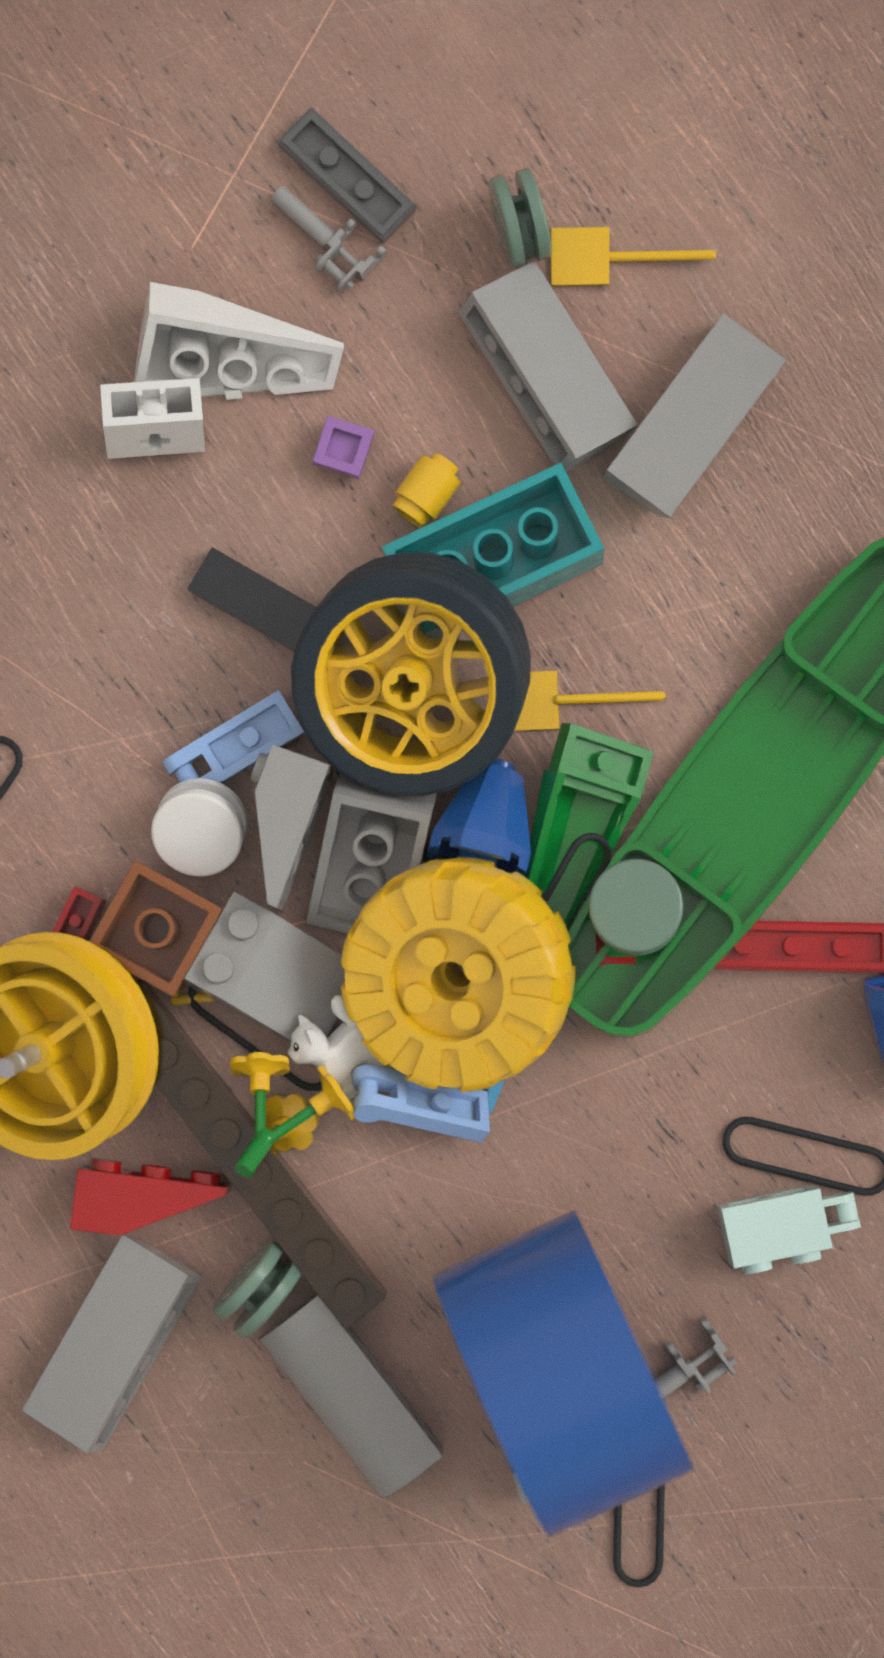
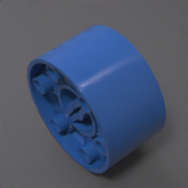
M575 1210L433 1275L434 1284L444 1313L479 1397L510 1465L537 1519L549 1537L694 1471L656 1383Z

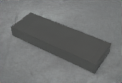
M312 107L278 140L279 148L382 244L416 211V205Z

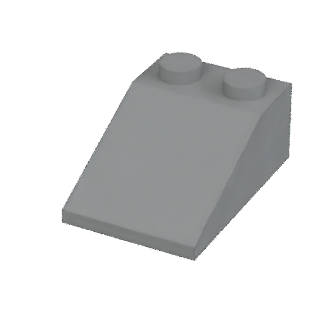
M273 744L268 755L264 753L259 754L251 775V781L255 782L254 785L257 786L255 799L267 905L284 911L334 773L330 765Z
M340 773L332 795L306 924L348 933L364 904L384 884L396 875L420 865L437 793L426 796L390 795L363 787Z
M233 892L184 980L189 987L291 1042V1034L299 1026V1015L306 1017L317 1025L327 1038L338 1018L332 1012L331 1000L336 995H342L340 987L345 981V969L341 965L342 955L278 915Z

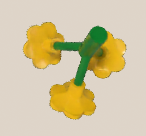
M254 1052L247 1056H236L230 1059L231 1074L250 1077V1093L255 1095V1136L234 1166L236 1172L243 1177L251 1178L272 1145L277 1150L283 1152L288 1151L292 1147L298 1150L308 1148L313 1142L312 1131L319 1125L318 1116L320 1117L331 1108L339 1109L351 1121L356 1119L353 1114L354 1108L342 1092L337 1081L322 1064L316 1068L321 1079L322 1091L308 1100L310 1105L307 1106L306 1099L299 1093H291L286 1097L275 1094L266 1100L265 1095L270 1093V1077L284 1075L290 1071L289 1058L287 1056H271L265 1052Z

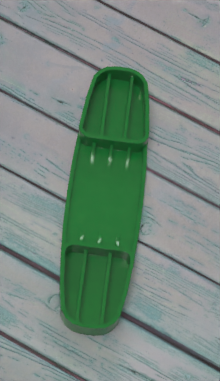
M884 538L871 543L846 566L788 627L784 638L745 681L701 736L655 798L626 843L616 851L606 869L624 860L642 859L660 865L673 876L680 888L683 899L682 921L673 939L660 950L640 956L622 954L605 944L595 957L596 931L592 925L589 913L590 895L580 909L568 932L571 942L567 945L571 964L576 966L573 998L569 1007L595 1029L611 1037L634 1038L651 1032L676 1009L737 945L781 894L834 826L883 757ZM607 956L637 957L636 964H604V966H600Z

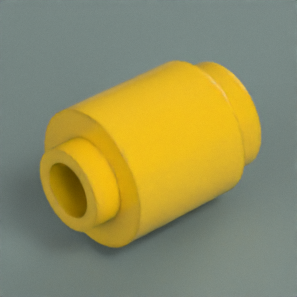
M434 453L431 458L421 455L394 494L397 499L392 504V508L407 521L419 528L426 526L429 520L434 522L461 484L460 480L455 476L459 469L450 460L438 453Z

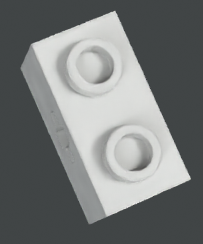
M199 378L100 385L103 430L108 459L206 452Z

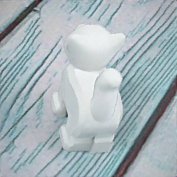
M336 995L331 1000L332 1012L344 1022L326 1038L323 1031L306 1017L299 1015V1026L291 1034V1046L288 1050V1055L296 1064H312L316 1068L322 1064L337 1081L348 1100L358 1094L353 1088V1070L356 1067L372 1064L391 1069L392 1066L389 1064L386 1066L382 1065L361 1042L364 1037L356 1023L348 1018L342 995Z

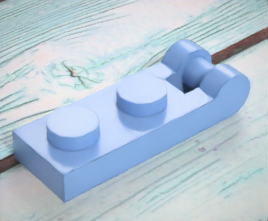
M278 690L170 755L162 764L169 775L175 774L179 782L194 778H204L223 784L255 765L260 753L268 755L272 744L283 748L303 736L305 732ZM204 756L212 771L199 777L192 763Z
M372 1064L360 1065L353 1070V1088L358 1092V1096L353 1101V1114L358 1121L371 1123L383 1120L480 1143L490 1133L487 1091L478 1090L460 1093V1088L440 1086L436 1090H432L405 1080L406 1075L398 1070ZM378 1091L389 1093V1096L380 1095Z

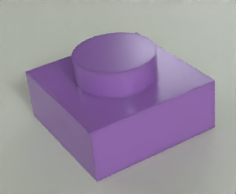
M327 415L312 461L313 466L360 480L375 435L374 430Z

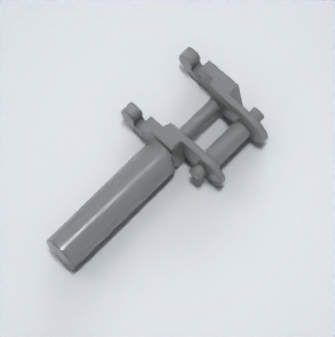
M281 186L271 198L272 202L322 247L328 248L324 256L322 254L317 256L318 263L315 266V270L320 272L325 269L340 282L337 287L339 292L344 291L346 288L351 290L355 285L353 281L357 277L363 281L387 253V250L380 246L374 257L370 255L366 261L359 260L358 262L342 246V243L357 226V223L352 218L346 223L344 230L340 228L335 233L285 186ZM338 254L353 266L347 274L332 262Z
M705 1316L700 1319V1322L713 1339L712 1347L694 1360H684L671 1341L665 1344L674 1356L677 1364L654 1380L662 1399L686 1383L687 1379L693 1375L699 1380L694 1384L696 1388L700 1390L704 1387L709 1394L712 1392L709 1384L727 1371L732 1375L737 1374L732 1367L737 1363L733 1357L730 1359L725 1357L723 1353L728 1348ZM716 1353L722 1363L702 1376L697 1366Z

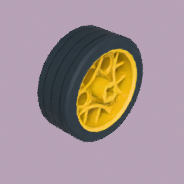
M401 552L372 559L348 572L326 594L314 610L298 637L291 664L292 699L299 723L313 747L336 771L363 787L386 794L426 796L452 790L474 779L498 758L512 736L523 709L530 685L531 652L523 623L511 602L488 577L465 563L434 553ZM394 604H409L406 616ZM370 610H373L393 630L390 634L372 642L358 618ZM427 620L435 622L442 629L443 636L438 639L426 637L421 632L419 623ZM343 629L353 644L352 647L339 646ZM462 629L473 640H459ZM458 658L484 659L488 677L463 682L459 671ZM364 670L369 673L373 678L374 686L362 687L353 680L352 671ZM489 694L487 707L483 710L474 701L473 697ZM435 705L447 707L452 711L454 720L450 722L437 720L431 712V707ZM361 712L367 713L366 719L360 714ZM381 715L393 719L404 725L407 729L401 738L389 735L375 727L377 716ZM413 733L419 738L420 741L410 740Z

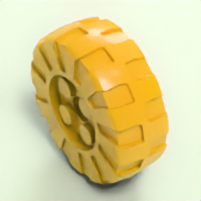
M457 857L446 860H431L396 875L364 904L359 916L351 926L343 946L341 965L345 969V981L340 988L348 1018L356 1023L364 1037L361 1042L382 1065H391L406 1075L405 1080L418 1086L436 1090L438 1086L460 1088V1093L490 1088L502 1080L518 1075L547 1050L560 1031L572 1001L576 966L571 964L567 946L571 939L566 925L559 912L553 913L541 897L542 891L517 871L508 873L496 868L493 861L475 857ZM456 963L463 967L465 975L457 969Z

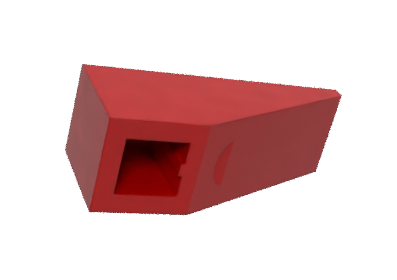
M92 1158L91 1166H83L77 1170L70 1229L122 1235L225 1196L231 1191V1184L220 1182L221 1174L192 1170L189 1179L170 1176V1167L142 1164L141 1172L121 1170V1161Z

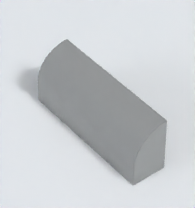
M535 261L470 294L458 313L553 465L561 462L567 473L601 454L638 426Z
M723 313L608 467L602 479L646 510L658 516L670 518L786 362V359Z
M122 1234L21 1411L85 1453L103 1451L203 1276L158 1248L134 1237Z
M317 1293L258 1339L380 1498H385L395 1493L443 1456V1446L353 1330L350 1327L346 1330Z

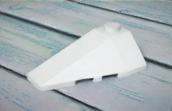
M150 282L141 323L134 382L199 378L201 397L225 395L226 400L241 399L242 393L270 390L274 395L331 390L335 384L344 344L201 291Z

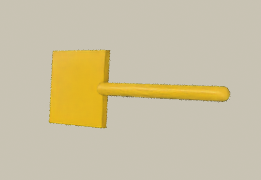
M609 227L551 228V286L609 285V262L713 260L716 258L714 250L609 252Z
M557 671L530 672V685L514 731L559 730L558 705L662 701L666 695L663 691L558 695Z

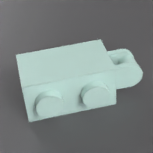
M814 1185L716 1205L728 1263L734 1269L742 1267L743 1274L770 1270L773 1268L771 1261L791 1257L792 1264L821 1259L820 1251L833 1248L830 1234L861 1227L854 1192H843L822 1197L820 1188ZM836 1205L839 1221L827 1224L824 1207Z

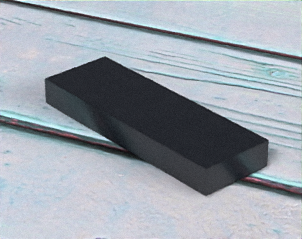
M213 547L188 587L190 593L295 652L298 637L317 608Z

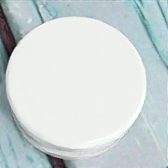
M204 778L182 781L174 785L164 795L154 815L151 826L154 848L169 867L182 874L196 877L215 875L228 868L237 858L247 833V813L240 798L230 788L220 782Z

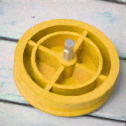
M59 932L31 933L0 946V1145L20 1155L42 1160H61L79 1156L125 1129L134 1121L146 1105L153 1090L158 1069L159 1049L157 1032L148 1003L137 983L128 971L110 954L97 945L70 934Z

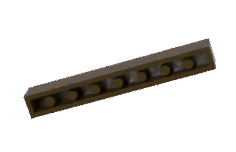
M137 979L135 982L148 1003L157 1032L159 1054L155 1085L346 1330L386 1298V1289L273 1145L251 1178L243 1177L236 1172L235 1164L255 1136L254 1119L150 985L142 979Z

